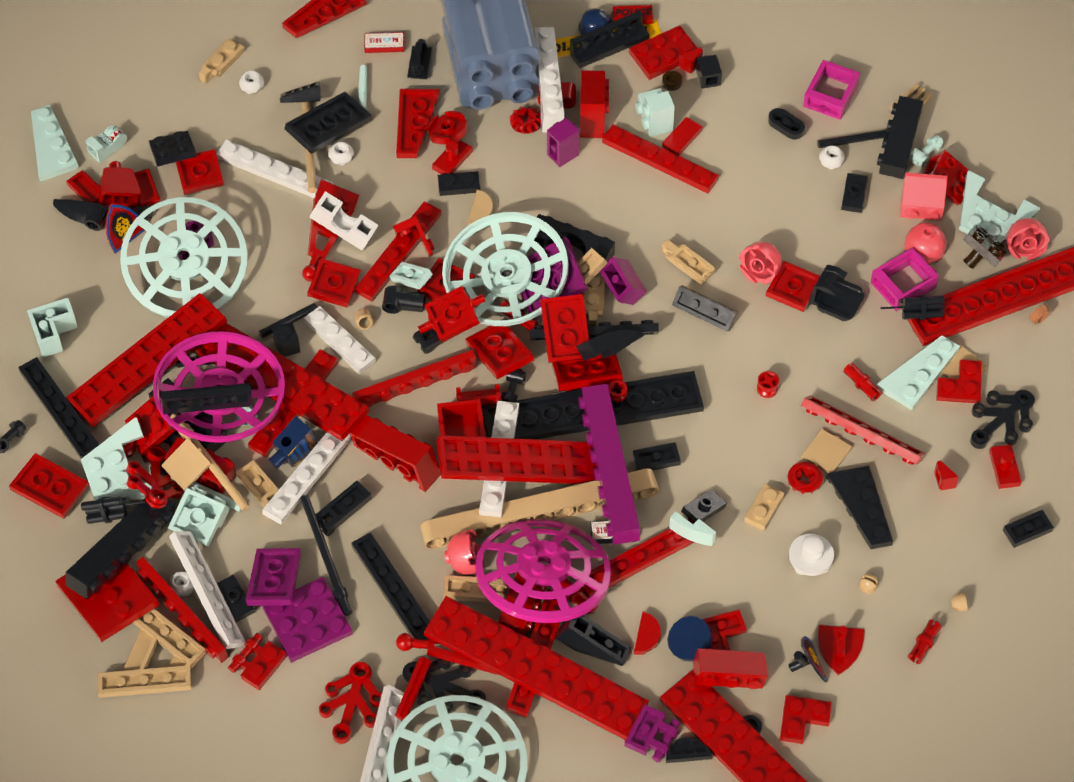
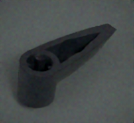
M53 200V206L64 216L84 224L91 230L99 231L102 229L108 213V209L105 206L77 200Z

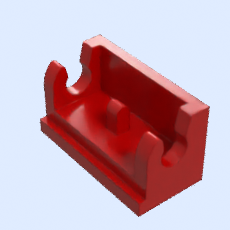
M495 384V389L461 392L460 387H456L457 401L480 399L481 408L482 406L497 404V401H501L499 384Z

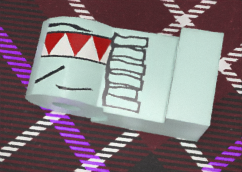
M111 125L104 133L95 138L91 136L85 140L88 153L101 163L126 143L127 136L116 125Z

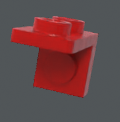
M414 216L393 225L396 236L401 234L402 237L412 233V229L416 228L428 257L433 256L432 251L435 248L431 239H426L424 235L426 227L422 219L418 220Z

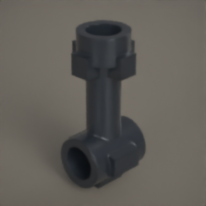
M517 369L507 374L506 381H510L507 392H502L501 401L510 402L518 399V395L515 392L518 383L524 384L525 371Z
M16 420L9 424L11 429L0 438V454L7 451L9 442L15 436L21 437L24 435L23 432L26 430V426L22 421Z

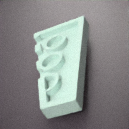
M47 105L31 111L40 182L79 168L51 106Z
M940 336L880 381L876 387L890 398L913 410L958 353L960 346L946 337Z

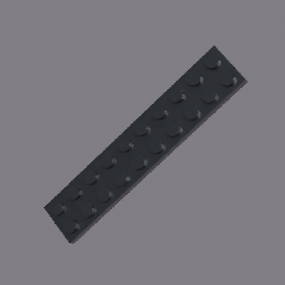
M695 371L624 382L627 385V397L621 402H613L611 400L617 426L704 411ZM618 388L614 389V392L616 391V394L621 393V390L619 391ZM582 390L510 401L519 403L514 439L536 440L588 431V427H584L582 421V414H585L584 409L580 410L578 397L582 396ZM497 404L482 406L488 438L492 437Z

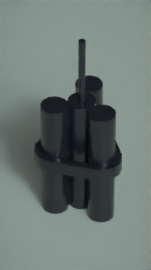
M920 294L916 297L900 299L899 306L881 307L880 309L901 308L903 320L919 319L924 321L925 318L944 316L942 308L945 298L944 295L926 296L925 294Z
M128 496L99 497L98 500L82 502L81 509L87 515L86 522L88 524L99 522L112 523L113 520L123 519L128 514L127 506L146 503V501L130 503Z

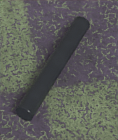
M312 303L259 330L258 333L261 338L272 334L273 327L289 322L294 323L307 316L317 306L315 303Z

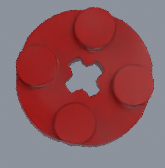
M457 111L444 112V116L439 117L436 115L430 120L427 129L432 143L446 145L448 142L453 141L459 144L460 139L466 135L469 129L464 115Z

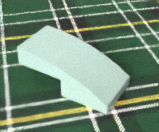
M675 512L670 517L669 528L680 536L703 545L712 546L715 543L716 532L700 519L692 524L678 512Z

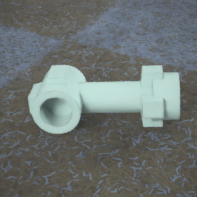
M934 135L932 138H928V145L921 151L915 148L909 155L911 162L923 168L929 161L928 155L932 151H939L942 148L943 140L940 136Z

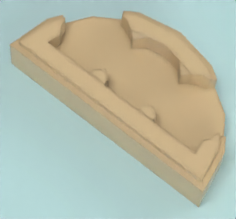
M478 189L468 219V225L480 218L493 214V202L490 196Z

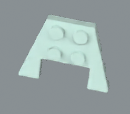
M968 171L965 177L963 205L961 207L958 230L967 234L974 225L980 226L989 233L988 236L993 241L997 240L1002 244L1006 241L1007 232L1014 222L1022 218L1036 216L1040 207L1023 200L1016 215H1013L977 196L985 178Z
M137 417L81 459L95 500H98L99 497L128 496L129 500H143L146 497L140 490L131 489L126 485L131 474L126 471L128 460L123 445L144 438ZM144 483L151 489V486L148 483Z

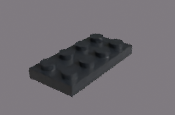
M345 91L285 123L284 129L312 154L371 121L372 115Z

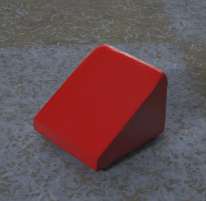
M700 47L679 56V68L690 74L693 73L696 69L697 58L703 56V49Z
M941 460L937 461L934 474L940 491L956 488L958 476Z

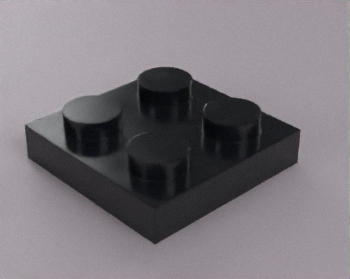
M178 131L172 135L158 136L153 140H149L150 149L157 167L197 157L188 131Z

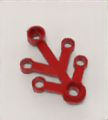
M151 446L146 455L148 463L151 464V475L137 461H129L126 471L131 474L126 485L131 489L140 490L146 496V502L153 508L165 507L168 502L167 499L171 497L179 499L184 492L176 481L170 479L171 476L169 474L161 477L160 463L163 462L166 452L159 446ZM141 478L151 486V489L141 482ZM170 483H173L170 489L165 491L161 489L162 487Z
M365 662L354 663L350 667L348 675L335 682H329L325 686L326 695L334 698L338 696L339 689L352 684L350 691L319 706L320 716L329 718L335 709L346 704L341 723L335 725L332 729L333 739L336 743L345 744L351 739L350 723L356 706L364 717L365 726L368 728L374 727L377 715L370 710L361 696L360 690L363 685L370 695V703L373 707H379L380 701L375 702L373 698H381L382 693L377 691L370 680L372 670ZM358 672L365 673L363 676H357ZM331 687L336 688L334 692L328 691ZM324 708L330 709L327 713L322 712ZM370 717L375 719L373 722L367 721ZM341 733L346 734L344 738L338 737Z

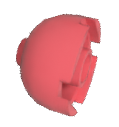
M1022 218L1014 222L1009 228L1006 237L1010 254L1017 259L1028 256L1027 260L1035 259L1045 253L1047 244L1050 241L1045 226L1032 218Z
M920 223L908 232L904 250L907 251L914 248L917 253L924 257L928 265H931V262H939L946 251L947 241L945 234L938 226L932 223Z
M765 241L754 242L747 246L739 256L742 273L754 283H757V281L763 284L771 282L782 267L780 252L774 245Z
M473 529L456 533L451 537L447 551L444 552L446 563L451 564L456 572L464 575L475 574V562L481 544L475 543L474 538H478Z

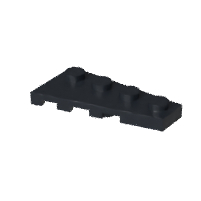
M870 466L827 473L826 479L833 485L836 495L846 506L849 516L856 522L857 528L869 548L876 549L892 546L893 539Z

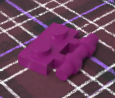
M644 705L624 746L645 756L650 748L655 751L652 759L660 762L663 756H666L671 740L676 738L680 722L672 719L670 724H666L663 722L666 717L665 713ZM658 731L664 734L660 742L655 740Z

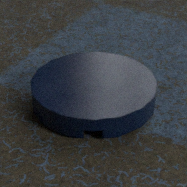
M687 616L679 619L671 627L667 639L668 647L672 654L680 660L693 662L697 649H710L713 635L711 628L704 620L696 616Z

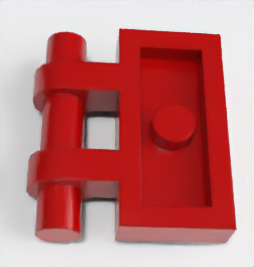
M256 633L252 639L249 638L245 642L243 650L239 654H235L232 658L233 662L228 666V669L233 673L239 668L243 669L244 671L240 675L241 679L260 691L286 659L287 652L269 641L264 647H261L258 644L263 640V637ZM253 652L256 656L250 663L246 659Z

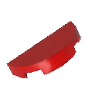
M643 611L634 655H644L645 652L656 648L661 637V627L658 621L651 614Z

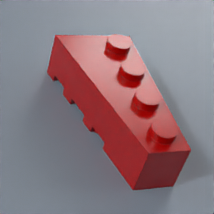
M366 415L350 433L355 447L375 460L380 458L390 470L398 469L404 475L403 478L410 483L412 480L420 484L419 489L424 492L441 475L433 447L427 442L422 443L412 435L404 434L396 427L384 424L378 418Z

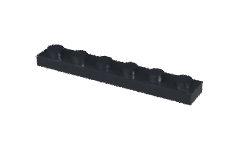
M642 320L641 324H632V321H621L619 325H611V322H600L598 326H590L587 323L589 338L619 330L641 331L644 335H657L659 333V323H653V320ZM543 325L534 326V329H530V341L545 340Z
M37 357L18 367L23 378L81 459L99 446V443Z
M371 532L351 542L353 550L408 633L414 639L428 640V637L424 636V631L430 623L429 619Z

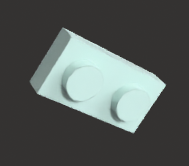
M401 262L389 277L394 283L421 289L433 274L428 268Z

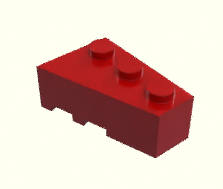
M581 70L580 138H603L605 113H609V79H605V71Z

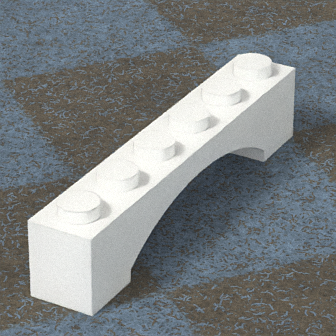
M534 27V35L539 51L537 69L540 88L542 132H547V129L551 128L553 124L564 119L554 27Z

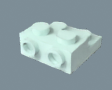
M195 487L194 491L186 488L168 529L172 531H191L195 541L209 547L217 528L222 527L230 508L225 505L227 501L217 496L211 499L206 497L207 492Z

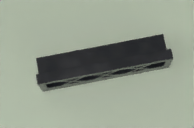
M637 11L570 39V55L578 67H585L648 40L649 33L643 26L642 12Z
M249 383L161 391L163 415L252 406L251 386H249Z

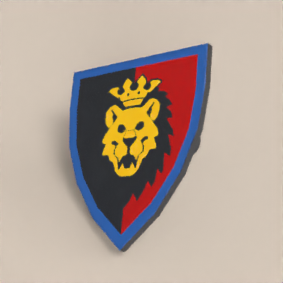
M807 636L801 638V647L805 655L801 651H796L794 653L796 661L789 663L788 666L791 672H794L811 664L819 677L826 683L827 679L815 646Z

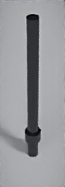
M304 495L300 499L332 582L334 597L336 601H339L344 616H349L352 614V610L347 599V590L342 586L309 495Z

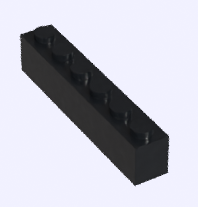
M167 499L168 502L163 508H153L147 502L138 504L66 571V586L86 599L93 593L99 592L102 585L108 579H112L123 565H127L133 555L138 551H142L152 537L155 538L166 524H170L175 514V502Z

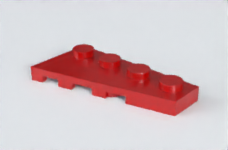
M311 0L282 22V27L292 36L298 38L367 5L366 0Z
M400 89L397 158L418 157L428 130V123L433 116L440 96V89Z

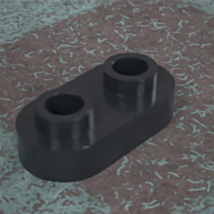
M775 108L769 112V125L786 137L795 140L800 139L804 135L805 124L782 108Z

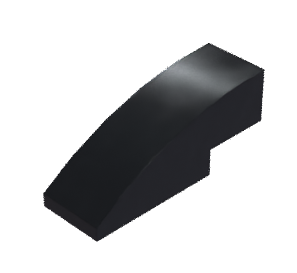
M633 330L608 332L586 340L577 345L576 348L584 361L594 358L599 354L604 359L620 352L643 337L644 334L641 331Z

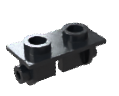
M419 39L415 46H412L407 78L427 79L432 47H427L424 39Z

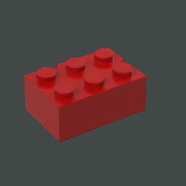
M480 399L437 403L440 435L485 437Z

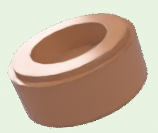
M1046 304L1041 305L1030 315L1029 319L1034 324H1039L1049 316L1051 310Z

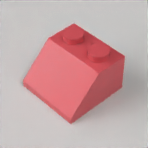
M905 172L901 194L900 217L928 219L931 221L942 220L947 176Z

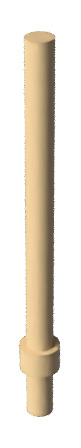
M302 102L303 112L301 115L311 110L310 102ZM305 149L308 192L315 193L314 153L311 154Z
M178 413L172 414L170 418L178 416ZM185 422L179 424L180 426L194 432V430L188 423L185 424ZM178 432L183 439L189 438L198 448L203 450L202 453L212 463L209 469L243 512L247 511L250 508L249 504L199 440Z

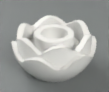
M247 71L239 80L240 88L248 94L259 92L264 87V78L257 71Z
M346 142L334 143L328 151V157L334 164L338 165L349 163L354 155L353 148Z
M827 146L821 150L819 160L824 167L835 169L840 167L843 161H845V155L839 147Z
M186 571L175 572L168 581V585L181 598L191 595L195 589Z

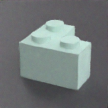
M660 88L639 93L635 108L637 114H641L643 129L648 131L650 137L672 132L675 106L669 92H662Z
M61 299L27 310L42 357L62 352L63 349L58 334L78 328L69 299Z

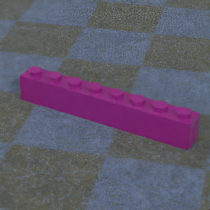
M608 384L582 387V396L578 397L580 410L584 409L585 414H582L583 426L588 427L589 431L586 432L587 444L592 445L593 449L590 450L591 463H596L594 477L595 481L600 482V486L597 487L599 499L604 500V504L601 507L603 518L608 519V523L605 524L607 536L612 537L613 545L640 541L639 522Z

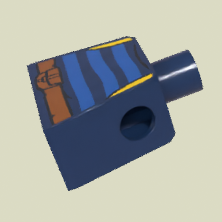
M296 416L274 439L273 445L277 452L268 460L276 469L285 461L291 467H295L317 445L312 430Z

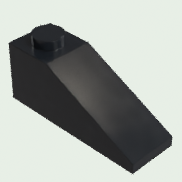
M584 615L572 620L563 621L555 637L574 651L620 666L625 664L631 650V646Z

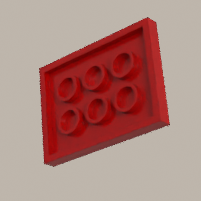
M128 564L123 565L112 579H108L102 585L99 592L93 593L88 599L66 586V574L55 581L57 587L101 642L159 606L156 597Z

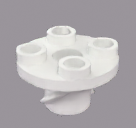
M801 535L790 546V563L800 575L815 576L826 573L833 563V547L828 540L820 535Z

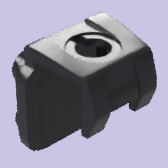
M826 265L813 288L809 302L815 305L822 313L841 321L851 320L863 302V289L858 285L843 280L847 275L846 271L836 266Z

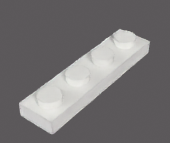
M321 306L304 317V323L359 375L376 363L375 357Z

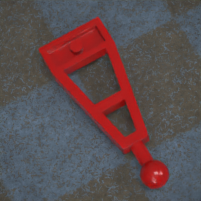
M321 179L313 199L312 212L326 191L343 202L341 205L343 212L351 217L359 195ZM311 219L307 254L311 256L309 265L302 270V276L308 282H312L319 260L321 258L325 259L338 238L337 234L318 224L313 219ZM317 234L330 239L323 251L316 248Z
M402 633L396 639V646L401 651H409L412 648L427 649V655L497 674L456 652L435 647V644L439 643L430 638L428 640L414 639L410 634Z

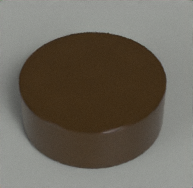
M676 71L664 73L662 76L663 87L669 91L678 90L682 85L681 74Z

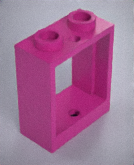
M822 60L805 93L803 107L841 120L859 85L860 73L833 62ZM823 76L849 84L841 100L815 91Z
M911 248L873 270L871 284L893 307L899 306L900 299L927 294L936 289L939 276L937 271L925 262L924 257L917 253L914 248ZM910 265L924 282L903 294L889 277Z

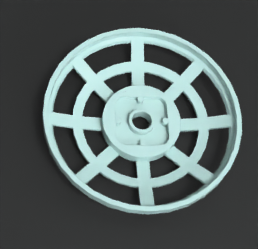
M178 197L154 204L134 220L123 240L120 263L126 285L136 300L151 312L168 318L176 311L162 308L150 301L157 291L169 297L182 298L183 305H185L197 294H204L213 287H216L223 296L212 303V305L219 310L240 289L247 270L248 253L241 229L226 211L202 199ZM176 203V214L164 217L154 225L144 219L156 209ZM184 203L200 204L213 209L217 214L211 220H207L199 215L185 213ZM224 218L235 231L240 248H227L224 236L216 227ZM185 219L200 222L204 226L197 233L186 230ZM177 220V231L166 235L159 230L164 224ZM139 225L147 231L141 242L139 255L127 257L129 240L133 231ZM212 231L217 237L221 248H208L204 238ZM153 235L161 242L158 252L145 254L147 244ZM181 251H187L190 254L186 260H180L177 256ZM209 257H221V263L215 275L206 268ZM228 257H241L238 275L233 285L228 288L220 280L226 270ZM159 261L163 271L156 279L150 274L146 262ZM140 263L142 273L151 285L144 295L137 290L128 272V265ZM202 275L209 281L204 286L190 291V280ZM170 277L181 281L182 291L171 290L162 285Z
M502 212L491 214L471 223L452 241L443 261V284L447 293L451 292L452 289L463 286L471 299L477 296L472 287L484 285L490 293L485 298L486 302L479 304L476 308L479 322L491 326H511L529 321L542 314L541 307L525 316H521L520 309L535 302L541 295L549 298L559 297L567 280L569 263L562 239L549 224L529 214ZM519 222L529 224L532 227L527 237L518 234L502 235L499 223ZM491 225L492 238L482 242L473 251L462 245L474 233ZM540 230L545 232L554 241L559 249V253L548 258L544 249L534 241ZM505 241L523 243L519 251L505 249L504 246ZM494 244L496 245L497 252L491 254L487 259L479 255L486 248ZM530 247L540 255L541 261L530 264L529 259L526 257ZM459 252L468 258L463 270V280L450 281L451 265L456 253ZM562 261V278L557 290L546 288L550 279V266ZM475 262L482 266L481 277L470 279V271ZM544 268V278L541 285L531 282L532 272ZM505 270L512 271L510 276L504 277L501 275ZM525 289L535 292L528 300L520 304L518 303L517 295ZM497 296L508 297L510 302L508 307H499L491 304ZM486 310L512 312L513 319L489 320L480 316Z
M466 695L439 697L425 702L414 709L395 730L387 753L389 782H403L411 779L412 782H421L418 776L431 772L438 782H476L480 777L488 782H507L503 779L506 769V751L519 749L520 771L517 782H525L527 775L525 742L513 720L492 703ZM467 701L482 705L483 708L477 716L466 713L448 714L444 702ZM436 706L439 716L427 722L417 733L405 729L407 724L417 714L428 707ZM491 711L498 714L508 724L516 740L502 742L497 731L485 721ZM450 720H466L473 723L467 733L454 732ZM439 723L442 724L444 735L435 742L423 737L432 727ZM481 727L491 735L496 744L482 747L475 738ZM401 737L411 741L408 752V769L395 774L394 752L397 741ZM420 745L430 750L429 762L415 766L417 746ZM499 753L497 774H494L485 769V756ZM460 755L464 761L461 765L456 766L450 762L451 757Z

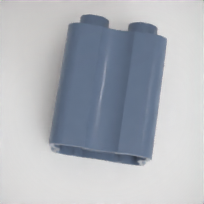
M441 0L444 11L442 18L443 32L462 106L482 110L490 107L494 101L498 100L524 103L538 93L539 77L536 66L539 64V51L526 0Z

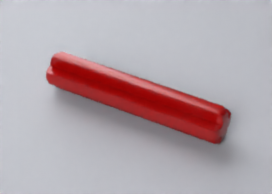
M426 657L418 659L395 713L397 719L403 721L410 714L430 667V659Z

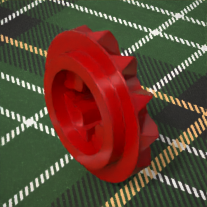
M520 106L518 110H513V114L510 116V125L519 133H533L541 127V113H538L537 108L531 109L530 106L522 108ZM525 116H528L529 119L524 124L523 119L525 118Z
M810 462L796 463L789 469L787 476L788 485H791L794 491L801 492L802 495L808 492L812 494L815 490H819L823 481L821 470ZM801 474L809 478L808 484L801 480Z

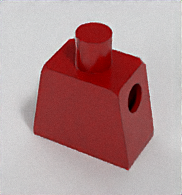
M118 161L111 162L109 167L103 168L98 204L103 206L118 204L125 207H138L141 191L134 171L131 168H122L121 163Z

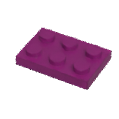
M266 548L256 550L246 596L247 606L292 605L302 557L301 548Z

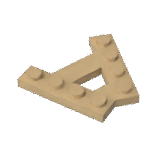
M153 609L133 622V624L140 628V632L123 671L98 673L99 698L191 690V669L206 654V649L157 610ZM157 644H160L173 655L169 667L147 669Z

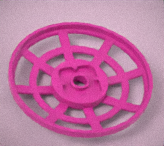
M231 332L198 334L178 343L159 362L153 380V395L156 407L166 422L178 432L190 438L214 443L240 440L263 429L278 413L285 393L284 374L281 365L271 351L248 336ZM218 342V354L203 356L192 361L185 353L188 349L198 345ZM227 343L245 346L259 355L251 363L240 357L227 355ZM178 357L185 367L178 374L174 386L161 383L166 369ZM265 360L270 364L276 375L278 387L265 389L263 378L257 370ZM217 362V368L207 370L204 373L198 368V366L206 363ZM226 362L237 364L243 367L244 370L237 374L232 370L226 369ZM190 372L196 378L193 388L245 384L244 380L252 375L257 382L258 390H251V397L258 398L249 413L241 407L185 412L171 419L167 414L163 415L160 391L193 389L181 387L184 379ZM278 395L274 409L267 418L260 421L254 417L261 409L265 397ZM201 412L213 415V424L200 421L195 416ZM235 413L241 418L232 423L222 424V416ZM188 420L199 427L211 429L212 435L195 433L179 424ZM246 422L253 426V428L238 434L221 436V430L235 428Z
M531 519L508 524L491 534L483 542L477 553L475 575L478 586L484 596L503 612L526 621L556 623L578 618L595 608L607 593L610 584L611 568L607 554L601 545L583 530L559 521ZM531 526H546V527L558 528V529H561V530H560V531H556V530H551V529H531L530 527H531ZM519 528L522 531L508 538L503 544L493 542L496 538L509 531ZM571 532L581 537L596 550H586L579 541L568 534ZM535 534L555 535L552 541L538 540ZM524 536L529 541L522 548L511 545L514 541ZM565 539L578 550L567 551L560 544ZM485 550L498 551L496 558L497 570L484 575L482 561ZM505 552L517 555V562L504 567L503 558ZM590 558H602L604 561L605 571L601 584L589 577L591 572ZM571 559H584L583 573L571 567ZM541 561H545V562H548L549 564L543 565V564L540 563V562H541ZM518 571L520 576L526 580L523 586L518 584L508 574ZM568 575L578 579L573 585L562 589L560 583ZM502 578L510 588L519 593L515 603L513 604L498 595L489 583ZM584 584L596 591L585 602L569 608L566 596L577 592ZM534 585L551 586L553 591L542 592L532 589ZM528 597L557 599L560 610L538 611L523 608Z

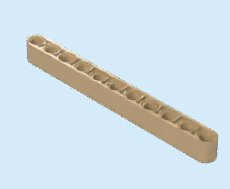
M642 469L628 473L634 501L652 497L659 492L652 469ZM591 481L504 502L502 517L479 515V508L425 521L420 525L426 548L435 549L448 546L451 537L464 530L473 529L478 538L490 536L498 529L518 521L531 519L557 520L602 509L601 505L604 504V500L599 499L597 487L600 486V482Z

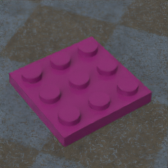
M565 236L562 238V241L567 251L569 267L567 280L559 297L578 295L588 290L570 241ZM555 243L543 248L548 258L559 253ZM537 252L527 257L530 264L542 260ZM562 261L550 266V279L546 288L557 290L562 278ZM544 268L532 272L531 282L541 285L544 278ZM525 289L521 293L524 301L533 296L535 292ZM541 295L535 302L527 306L528 313L530 314L541 307L540 299L549 297Z
M324 577L295 589L292 605L262 606L291 663L353 635L352 629Z

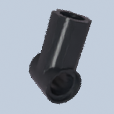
M397 286L385 288L382 303L383 311L390 314L399 313L400 310L424 311L425 293L405 292Z

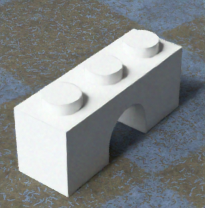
M325 191L311 213L310 218L363 251L378 224L362 214L358 218L348 216L341 208L343 202Z

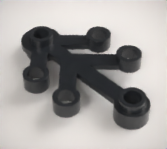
M995 390L988 392L986 398L988 404H1011L1008 408L985 407L981 403L973 405L972 415L974 417H996L984 429H978L972 433L970 443L976 449L985 448L988 444L989 436L1004 423L1006 427L1004 441L1008 445H1015L1018 440V434L1015 431L1014 414L1019 410L1021 416L1019 429L1025 433L1030 432L1033 422L1029 418V409L1033 407L1035 398L1027 390H1019L1014 395H1000ZM991 396H994V397H996L997 399L993 400V399H991L990 397H991ZM1023 423H1026V424H1028L1029 426H1028V427H1025V426H1023ZM1008 436H1012L1015 439L1011 440L1008 438Z
M439 658L431 662L423 682L432 686L436 698L446 696L444 691H447L454 695L480 696V699L486 701L483 691L477 689L470 691L450 682L462 677H470L472 675V667L459 665L458 669L434 676L429 673L440 668L444 670L449 669L452 662L449 661L443 664L441 663L443 659ZM410 662L403 668V677L408 683L412 676L410 671L415 669L417 662ZM463 668H468L469 671H468V672H463L462 669H463ZM423 683L418 693V703L420 706L425 703L421 700L422 697L429 698L428 701L432 700L431 694L425 690ZM450 701L444 702L446 706L450 707L447 710L448 714L452 713V703ZM468 702V706L473 710L483 708L482 705Z

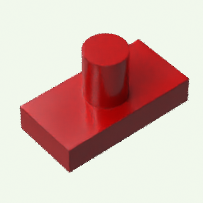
M461 140L459 144L453 141L448 142L444 152L432 164V169L440 174L454 173L473 152V147Z
M1012 445L990 447L989 454L998 488L1021 486V478Z

